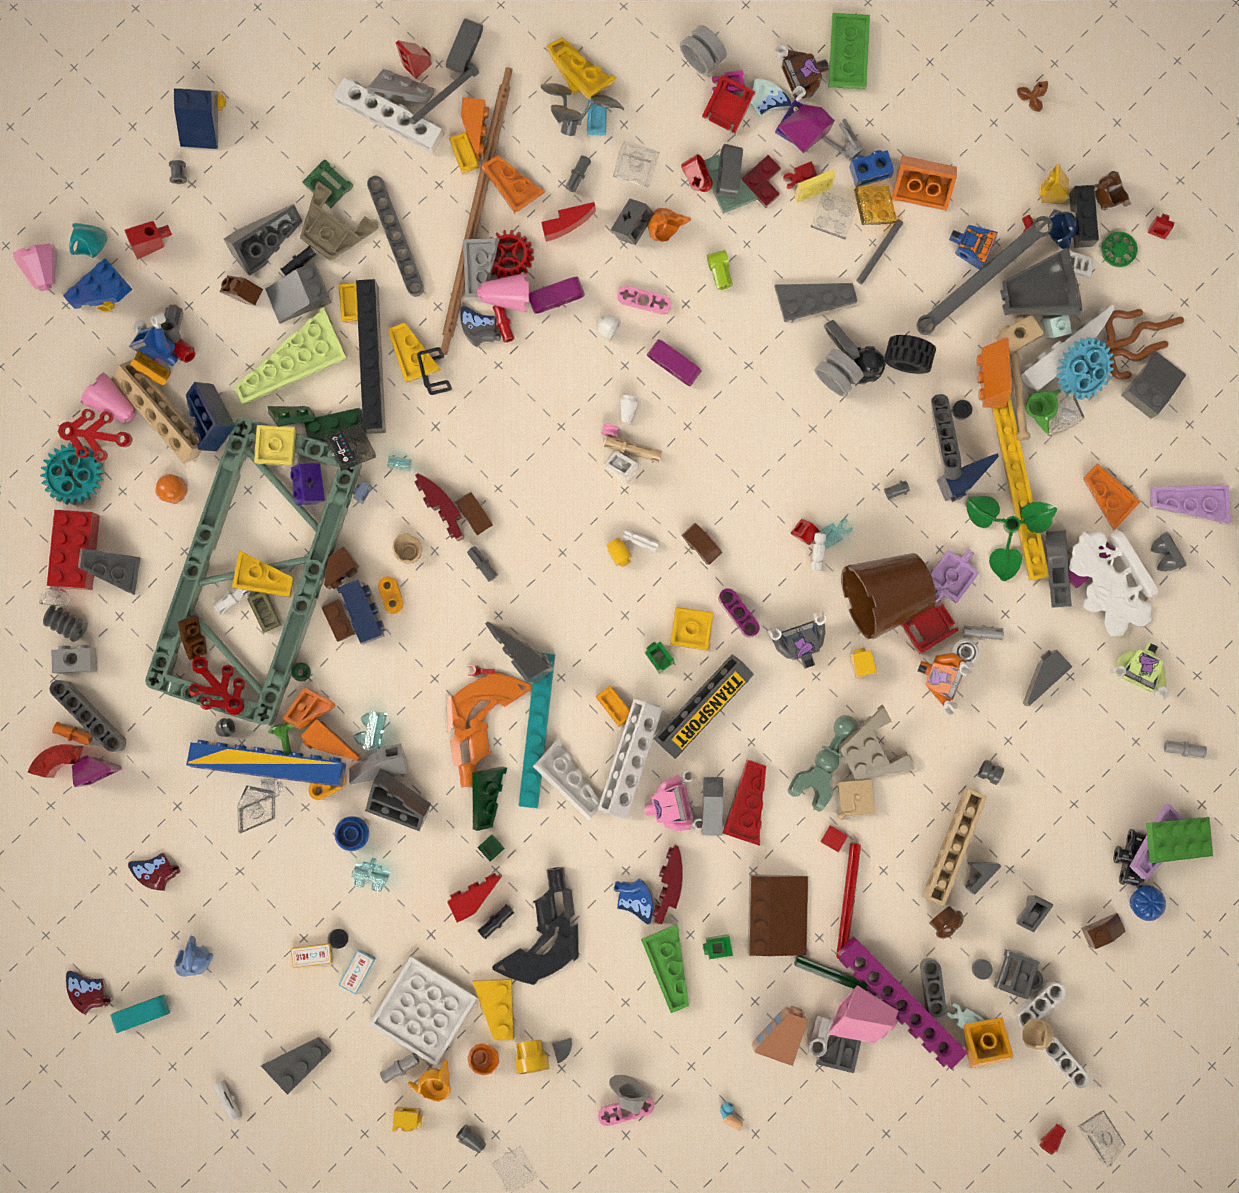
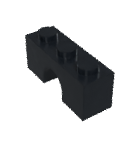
M1094 185L1075 186L1069 193L1071 212L1075 211L1078 221V231L1073 237L1074 248L1093 247L1099 241Z

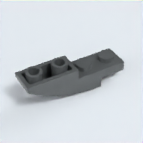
M1066 530L1046 532L1052 608L1071 607Z

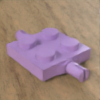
M967 549L964 555L960 557L947 550L930 574L937 598L935 604H938L942 596L949 598L955 604L958 603L977 577L979 572L972 568L968 562L972 555H974L973 551L970 552L971 550Z

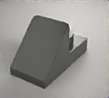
M968 862L978 875L974 874L971 876L965 888L975 895L1002 866L995 862Z
M1036 895L1027 896L1026 907L1018 916L1016 924L1035 932L1052 909L1053 904Z

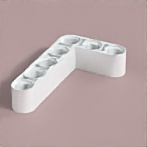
M1052 980L1044 983L1028 1000L1024 1001L1015 1010L1014 1019L1023 1029L1029 1019H1041L1065 997L1064 987ZM1057 986L1058 992L1055 995H1051V988ZM1042 999L1043 1006L1037 1009L1036 1002ZM1028 1012L1029 1018L1022 1022V1014ZM1053 1035L1052 1043H1055V1049L1052 1052H1048L1047 1047L1042 1052L1072 1085L1079 1089L1086 1088L1090 1082L1088 1074ZM1068 1058L1067 1066L1062 1067L1061 1061ZM1081 1073V1080L1079 1082H1075V1076Z

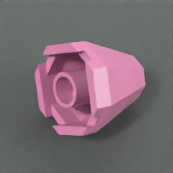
M53 244L33 245L27 250L22 248L13 252L15 262L34 288H39L40 291L51 289V285L55 284L56 250Z

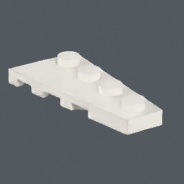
M558 738L533 767L587 820H590L598 811L600 800L590 785L585 783L582 773L579 769H576L571 761V756L568 752L564 751L561 746L562 743Z

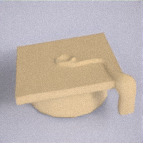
M871 779L838 782L841 813L837 814L838 819L842 820L844 816L875 813Z

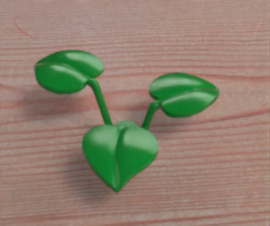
M988 496L968 498L966 506L970 520L977 527L988 528L992 521L1004 523V530L1009 533L1006 550L998 548L991 553L989 558L992 571L1002 581H1007L1014 577L1022 564L1020 552L1015 549L1009 550L1012 536L1018 531L1020 525L1026 523V527L1030 532L1043 533L1049 529L1057 512V508L1051 504L1032 502L1025 505L1021 510L1023 521L1019 520L1016 516H1010L1007 519H997L995 517L1000 513V506L994 498Z

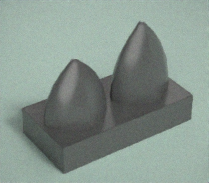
M1168 531L1161 534L1154 541L1151 552H1170L1160 561L1157 570L1172 571L1187 566L1186 561Z

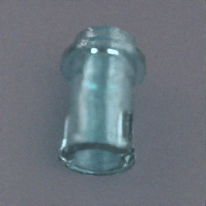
M395 455L393 457L389 456L387 467L391 468V470L395 468L410 472L411 466L403 464L411 465L412 459L398 458Z

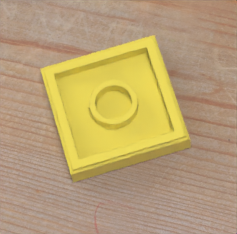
M834 170L798 183L794 195L796 202H801L830 190L836 176Z
M257 425L254 463L294 466L296 427Z

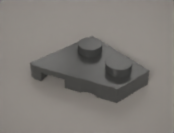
M836 1036L828 1045L826 1053L817 1059L816 1064L854 1073L861 1041Z

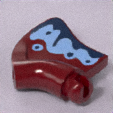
M164 853L149 860L130 861L128 863V868L137 881L153 890L165 891L167 882L176 877V874H179L181 871L177 864L170 865Z
M67 971V993L71 1003L79 1012L86 1015L92 1008L108 1006L110 1004V996H104L103 979H89L76 972Z

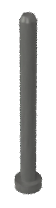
M470 63L462 75L414 114L409 122L412 125L416 124L471 76L476 77L479 74L478 68L473 63Z

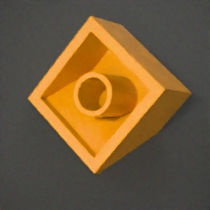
M1003 1017L964 1024L965 1050L968 1052L967 1058L970 1068L1006 1062L1014 1057Z

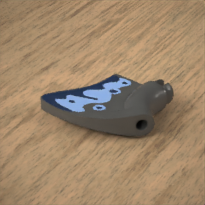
M466 306L461 307L460 319L463 332L475 347H478L483 342L501 340V332L495 331V316L482 315Z

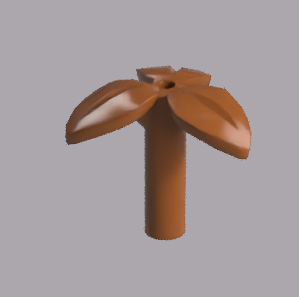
M1048 81L1038 82L1032 92L1027 87L1017 88V94L1023 101L1031 99L1029 107L1036 112H1040L1043 104L1037 97L1045 95L1048 89Z

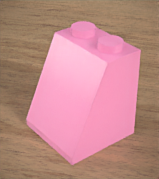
M856 986L840 1003L828 1034L876 1043L880 1038L883 1039L887 1035L889 1029L893 1030L898 1022L896 1019L898 1010L861 987Z

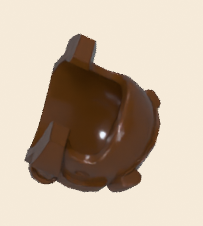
M1109 172L1108 175L1098 181V184L1094 185L1095 198L1098 204L1101 205V210L1106 211L1107 208L1115 207L1121 203L1125 207L1131 205L1129 195L1121 184L1119 172Z

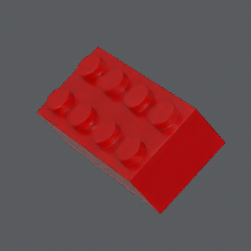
M54 510L47 586L63 589L93 590L94 576L79 569L78 562L80 549L97 550L100 515L85 511Z

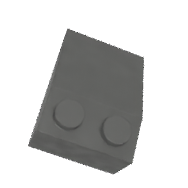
M314 262L294 270L265 289L279 324L332 303Z
M1155 352L1121 396L1152 419L1169 402L1186 374L1158 352Z

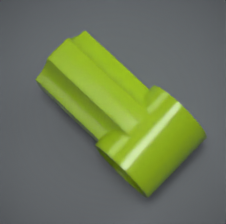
M726 250L707 254L708 266L713 273L717 290L732 287L733 283L728 268L729 260Z

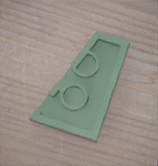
M718 154L704 160L713 181V193L723 214L757 200L758 197L741 178L739 191L735 199L717 195L716 187L720 155Z

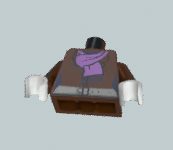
M781 44L775 49V51L780 52L776 57L778 60L785 58L782 61L781 68L794 99L796 98V101L799 102L802 98L812 97L820 87L821 73L829 70L826 59L816 62L813 54L789 50L785 45Z

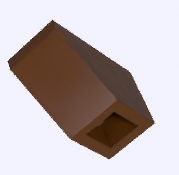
M227 275L221 283L220 293L242 303L255 306L263 289L246 278Z
M344 546L328 558L324 585L329 590L331 588H338L343 583V579L347 576L349 578L354 576L360 567Z

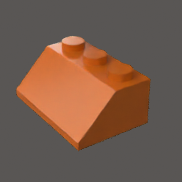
M902 155L896 174L892 199L947 211L957 178V167Z
M1003 338L982 347L980 355H977L976 364L980 366L977 381L981 383L978 398L982 400V408L1006 407L1012 391L1008 338Z

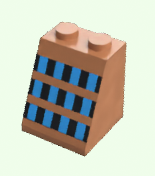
M795 1006L790 1008L784 1007L753 1041L752 1047L754 1052L793 1066L808 1021L802 1009Z

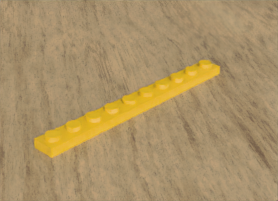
M1009 396L1006 407L991 409L1014 515L1023 521L1021 510L1025 505L1032 503L1033 498L1021 443L1017 440L1018 430ZM1026 523L1021 524L1018 533L1028 579L1032 581L1048 578V567L1040 533L1030 532L1026 527Z

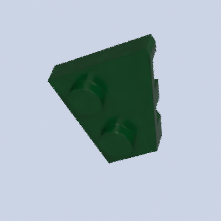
M267 406L268 414L278 427L315 421V413L307 406Z

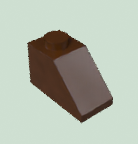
M1118 913L1081 928L1089 947L1094 949L1114 942L1126 932Z

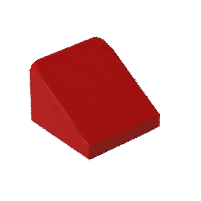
M801 519L790 534L805 544L810 545L814 540L815 533H819L820 530L813 523Z
M829 825L820 842L839 853L848 835Z

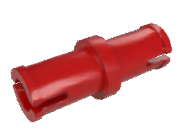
M494 305L492 308L497 319L496 326L500 329L503 342H511L515 339L510 326L511 320L507 317L504 307Z

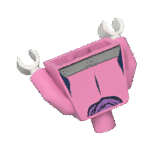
M685 771L681 776L677 775L666 779L657 788L656 794L652 796L653 803L645 805L647 816L656 815L658 823H663L665 827L674 831L691 830V828L696 830L703 829V827L695 826V823L702 821V819H693L685 783L693 780V778L686 780L684 777L690 771Z

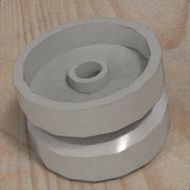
M699 25L692 31V37L687 36L680 43V49L685 59L702 75H708L714 69L715 64L721 63L727 56L726 49L720 39L712 30L704 25Z
M832 349L825 357L827 362L821 361L814 371L817 377L830 390L839 396L845 397L852 389L851 384H857L864 375L860 367L849 356L838 349Z

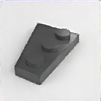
M80 549L79 569L135 595L140 557Z

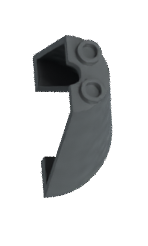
M1069 248L1059 251L1002 282L1003 290H1000L1002 300L1005 301V304L1002 305L1004 315H1082L1083 313L1080 290Z

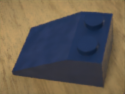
M174 88V111L180 147L218 149V91Z
M998 453L961 467V476L958 479L950 480L943 474L937 480L944 500L948 501L951 499L952 502H955L966 496V492L973 487L999 457Z

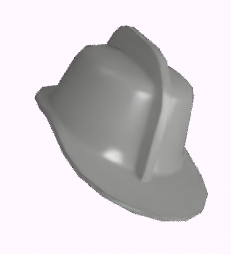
M615 1075L609 1080V1086L618 1095L619 1106L625 1110H630L634 1114H639L645 1101L649 1099L650 1092L634 1078L627 1075Z

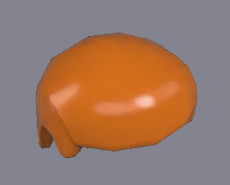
M166 474L158 479L155 493L160 500L176 504L186 496L187 485L181 477Z
M485 1043L475 1045L469 1051L467 1057L469 1067L479 1075L491 1074L497 1069L499 1064L498 1052Z

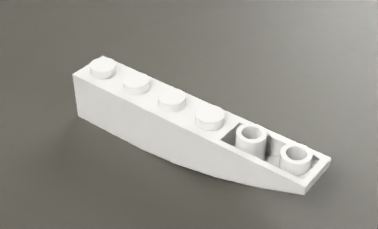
M1111 305L1108 309L1104 306L1095 313L1097 315L1096 318L1093 320L1088 318L1081 324L1083 328L1079 331L1074 329L1072 333L1066 336L1068 338L1066 341H1058L1051 347L1053 351L1049 354L1045 351L1037 358L1038 362L1032 365L1030 363L1022 369L1024 373L1021 375V380L1031 393L1039 391L1061 372L1057 369V367L1062 366L1059 359L1065 358L1062 353L1069 352L1068 346L1074 347V341L1080 343V338L1087 339V337L1093 339L1097 337L1115 309L1114 305Z

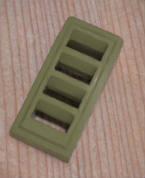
M258 592L247 598L263 633L281 625L268 594ZM264 598V601L255 604V600ZM267 604V608L258 611L257 608ZM269 611L271 612V615L266 616L264 618H261L260 616ZM272 618L274 619V622L268 625H264L265 621H268Z

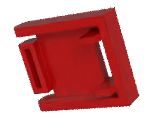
M721 75L702 117L706 119L710 112L712 113L709 118L710 122L728 131L733 124L732 133L736 134L756 92ZM729 83L744 90L741 98L726 90Z
M944 604L937 608L934 606L901 625L919 654L959 631L958 627L953 628L951 631L949 630V627L954 625L955 622ZM915 625L924 641L918 643L909 627Z

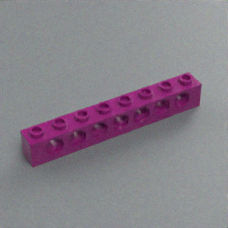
M854 936L837 952L841 957L839 961L846 968L850 966L855 971L853 976L860 983L864 980L869 985L866 989L872 995L876 996L878 994L883 1002L898 1010L896 1016L898 1022L901 1025L906 1023L910 1027L907 1031L915 1039L920 1037L924 1041L921 1045L929 1053L933 1051L937 1055L935 1059L943 1067L947 1065L952 1070L968 1052ZM859 957H863V964L861 966H856V959ZM876 971V979L869 980L870 973ZM890 985L891 991L888 994H883V988ZM899 1000H905L902 1008H897ZM913 1014H918L919 1016L916 1022H911L910 1020ZM932 1028L931 1035L925 1036V1030ZM946 1042V1047L943 1050H938L939 1044Z

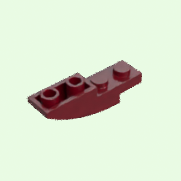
M419 473L415 474L417 480L414 482L419 492L423 490L426 496L423 500L427 508L431 507L433 511L441 509L438 513L443 522L447 521L449 527L446 529L451 539L454 537L457 541L464 539L456 522L463 517L452 500L430 479Z
M674 844L673 848L669 847L666 858L669 859L666 866H662L659 877H662L661 882L667 884V887L663 886L659 898H662L660 906H655L652 916L655 917L654 921L661 925L668 907L677 908L682 889L683 866L679 846Z

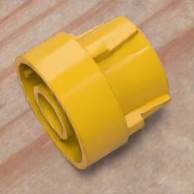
M532 1040L516 1044V1074H527L550 1069L548 1055H546L543 1049L542 1040Z

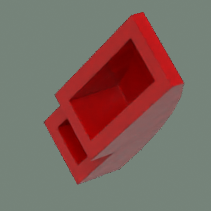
M595 202L558 210L559 218L541 222L545 241L562 237L581 226L596 212Z

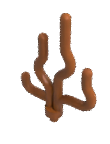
M1136 309L1128 312L1114 310L1105 324L1108 335L1106 346L1110 347L1109 352L1113 354L1110 359L1114 361L1110 365L1114 369L1110 371L1112 376L1118 380H1125L1132 376L1130 371H1118L1114 357L1123 356L1131 361H1141L1151 352L1164 349L1169 344L1167 341L1150 344L1138 354L1120 347L1134 343L1139 337L1140 332L1144 329L1162 330L1182 324L1184 318L1180 316L1159 323L1141 322L1136 325L1129 337L1115 341L1113 319L1139 317L1143 314V310Z

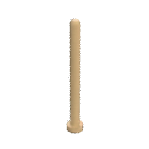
M1013 352L1011 354L1019 426L1017 440L1026 441L1031 436L1027 432L1019 355L1017 352Z

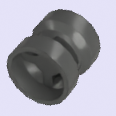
M986 759L979 769L978 777L988 779L990 783L997 785L1003 776L1004 768L999 765L995 766Z

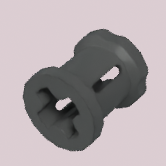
M182 160L170 161V182L173 184L186 183L187 178L184 173L186 163Z

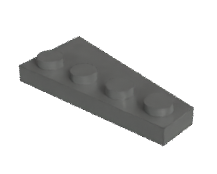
M853 283L777 284L774 286L784 322L851 305L858 301Z

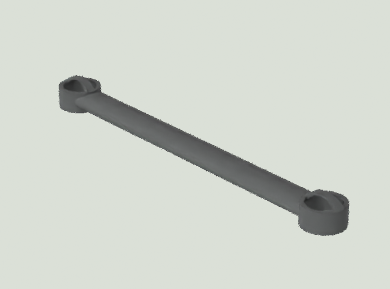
M1046 216L1038 217L1031 227L931 312L921 316L916 324L918 332L922 335L931 334L938 324L1041 237L1048 235L1053 226L1051 219ZM1044 221L1041 225H1039L1036 228L1035 224L1037 222ZM1046 224L1049 225L1047 232H1039ZM929 319L921 327L919 326L921 320ZM931 322L933 323L930 331H923Z

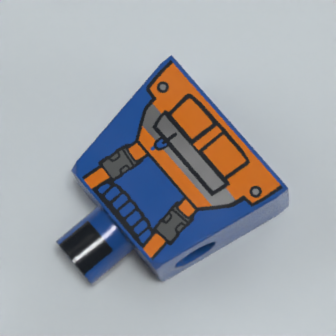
M968 225L964 233L953 230L949 241L959 244L955 252L957 256L980 270L987 260L998 232Z

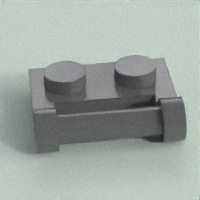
M1005 949V959L998 981H995L994 987L1028 1000L1040 961ZM1016 959L1018 962L1010 986H1007L1005 982L1012 960Z

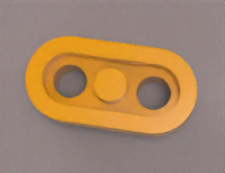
M390 576L383 577L378 583V589L384 608L391 614H397L404 607L398 583ZM387 582L391 584V587L389 589H385L384 587L385 583ZM393 600L396 601L395 607L390 606V602Z
M344 775L343 787L311 783L308 790L309 795L315 800H323L342 790L346 785V777ZM318 787H322L323 792L321 794L317 793Z

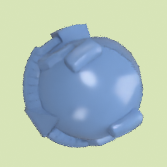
M190 935L185 951L180 950L176 956L175 970L182 977L200 975L209 967L214 955L204 945L196 946L195 937Z

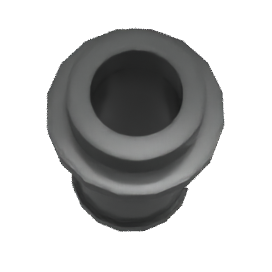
M902 480L898 484L884 489L888 500L902 494L907 495V492L910 491L908 483L906 481L902 482Z

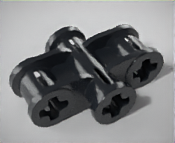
M1130 829L1127 834L1125 849H1122L1121 846L1115 848L1113 861L1117 864L1119 862L1122 863L1119 875V883L1121 885L1126 883L1135 885L1136 888L1143 886L1144 879H1141L1130 867V864L1147 833L1135 832L1134 829Z

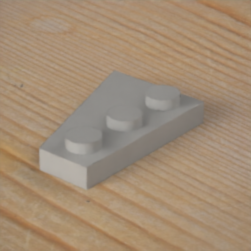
M383 69L368 86V93L381 92L385 93V97L391 98L392 95H398L407 101L427 104L434 95L435 88Z
M500 238L463 240L466 297H477V287H480L482 282L490 281Z

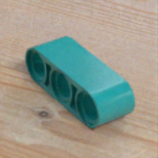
M163 994L110 1014L115 1032L119 1033L168 1015L170 1010Z

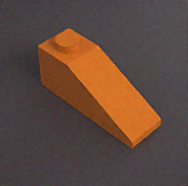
M316 719L301 735L304 739L303 743L309 749L314 748L356 761L362 758L320 719Z

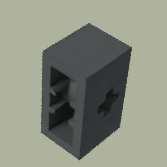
M630 198L612 226L611 231L619 240L636 245L654 212L646 203Z

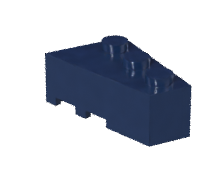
M194 382L186 393L190 417H194L196 427H193L194 433L198 434L199 438L197 448L198 450L217 452L234 429L235 424L214 384Z
M356 580L338 587V593H341L343 596L344 607L349 612L351 623L360 644L364 645L384 637L383 632L386 629L383 621L378 620L377 613H379L376 603H372L370 599L372 592L369 585Z

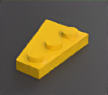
M239 550L232 588L291 597L293 577Z
M512 979L473 980L472 982L493 1040H513Z

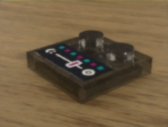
M360 423L325 436V442L340 471L376 458V453Z

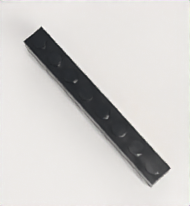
M375 279L356 280L363 430L367 434L386 433L379 287Z

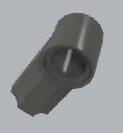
M169 305L164 314L166 321L160 325L161 328H164L165 337L175 344L181 338L179 330L183 309L177 305Z

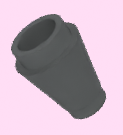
M467 1124L456 1135L459 1143L477 1153H480L486 1146V1143L483 1142L474 1128Z

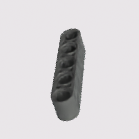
M937 394L931 399V407L943 473L947 479L955 480L961 476V457L948 397L944 394Z
M55 680L51 683L49 688L51 695L107 751L118 752L125 748V737L70 682ZM61 684H63L64 686V692L62 694H60L58 690ZM73 698L78 700L76 707L72 706ZM87 711L91 713V718L88 721L85 719ZM101 724L105 728L103 734H100L98 732V728ZM114 738L118 740V745L116 748L112 746V740Z

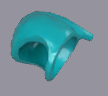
M73 223L72 227L74 229L69 242L71 255L96 257L107 242L106 232L100 227ZM76 241H78V243H77V248H76V250L74 251V249H73L74 244H75Z

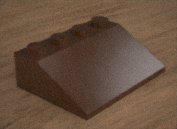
M749 874V956L806 955L808 876Z

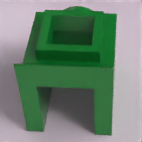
M661 641L658 643L653 642L646 648L645 655L659 674L674 664V659ZM661 651L665 658L657 663L653 655Z
M729 934L705 938L706 943L703 944L704 955L709 956V960L733 956ZM722 943L723 951L713 953L712 944Z

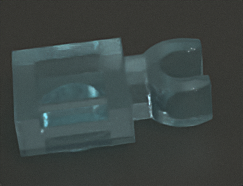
M847 519L840 521L838 527L832 523L820 530L819 533L826 534V540L823 542L825 549L843 540L841 534H848L853 530L852 527L848 530L843 528V524L848 521Z

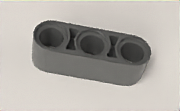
M467 18L463 20L448 55L446 68L461 74L467 70V66L470 64L483 32L482 24Z
M723 144L719 161L717 195L733 199L737 197L743 157L742 147Z
M925 958L920 963L925 1008L933 1017L940 1018L946 1013L941 966L936 960ZM934 963L935 969L930 973L927 972V965ZM932 983H937V990L935 992H929V986ZM934 1003L940 1004V1009L937 1012H932L931 1010Z

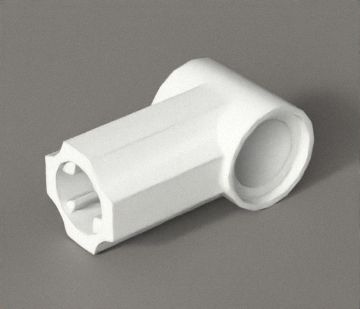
M819 1015L816 1016L812 1034L807 1043L808 1050L815 1057L823 1056L826 1053L830 1035L828 1032L833 1022L832 1019ZM821 1042V1050L814 1052L812 1050L813 1043Z

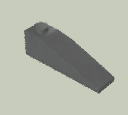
M292 204L236 230L225 237L224 241L233 257L250 276L269 262L268 259L271 255L280 249L279 246L301 224L302 219L295 205Z
M488 621L485 623L496 641L504 644L502 650L513 659L511 663L526 682L537 684L554 670L550 665L552 661L546 654L542 655L494 623Z

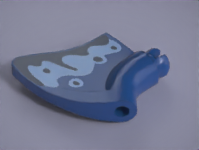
M641 878L633 883L616 881L614 891L620 892L617 909L629 911L644 923L650 924L653 915V900L645 882Z

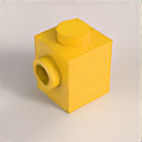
M865 648L854 650V654L850 655L855 678L877 673L871 650L866 651Z

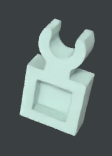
M954 1002L951 1005L956 1008L955 1013L951 1014L946 1011V1015L950 1018H957L955 1024L964 1029V1024L983 1021V1018L966 1007L961 1011L960 1006Z

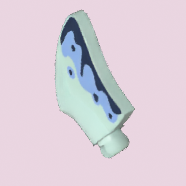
M762 79L754 80L752 90L756 93L750 105L759 117L770 110L788 108L792 105L789 96L776 84Z

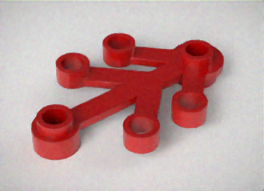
M84 409L78 419L74 422H63L58 429L59 436L63 440L70 441L76 449V455L83 459L87 458L90 452L88 448L83 447L78 437L85 438L95 452L94 457L98 461H105L108 458V454L95 439L116 442L118 446L124 448L129 447L133 441L132 436L127 432H119L118 434L97 432L105 424L113 421L112 413L106 411L102 412L100 418L85 430L78 428L85 422L92 421L95 418V412L91 409ZM87 412L91 413L89 418L86 417ZM106 414L109 415V419L107 421H105L104 419ZM66 428L70 430L68 434L65 433ZM121 436H124L125 439H124V441L121 443V442H120V437H121ZM82 449L85 450V454L83 456H81L80 454ZM100 452L103 453V457L101 459L99 458Z
M199 656L194 658L192 661L193 671L197 674H202L212 687L193 683L189 686V694L194 697L200 694L221 696L223 699L213 700L207 696L203 697L200 701L201 708L204 710H209L212 707L223 708L231 715L242 713L245 705L240 697L242 690L245 688L244 679H234L233 696H231L227 690L230 677L233 676V667L231 665H224L222 667V680L220 683L208 670V660L205 657Z

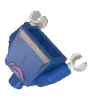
M157 313L151 316L150 321L155 327L147 328L144 320L137 321L133 325V330L137 335L129 347L136 352L138 350L157 363L165 361L170 366L175 365L178 361V357L172 353L175 345L165 337L164 328H161L160 325L166 321L164 314Z

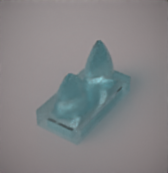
M370 711L360 718L367 727V730L359 732L353 737L358 744L363 746V749L373 751L380 749L387 713Z

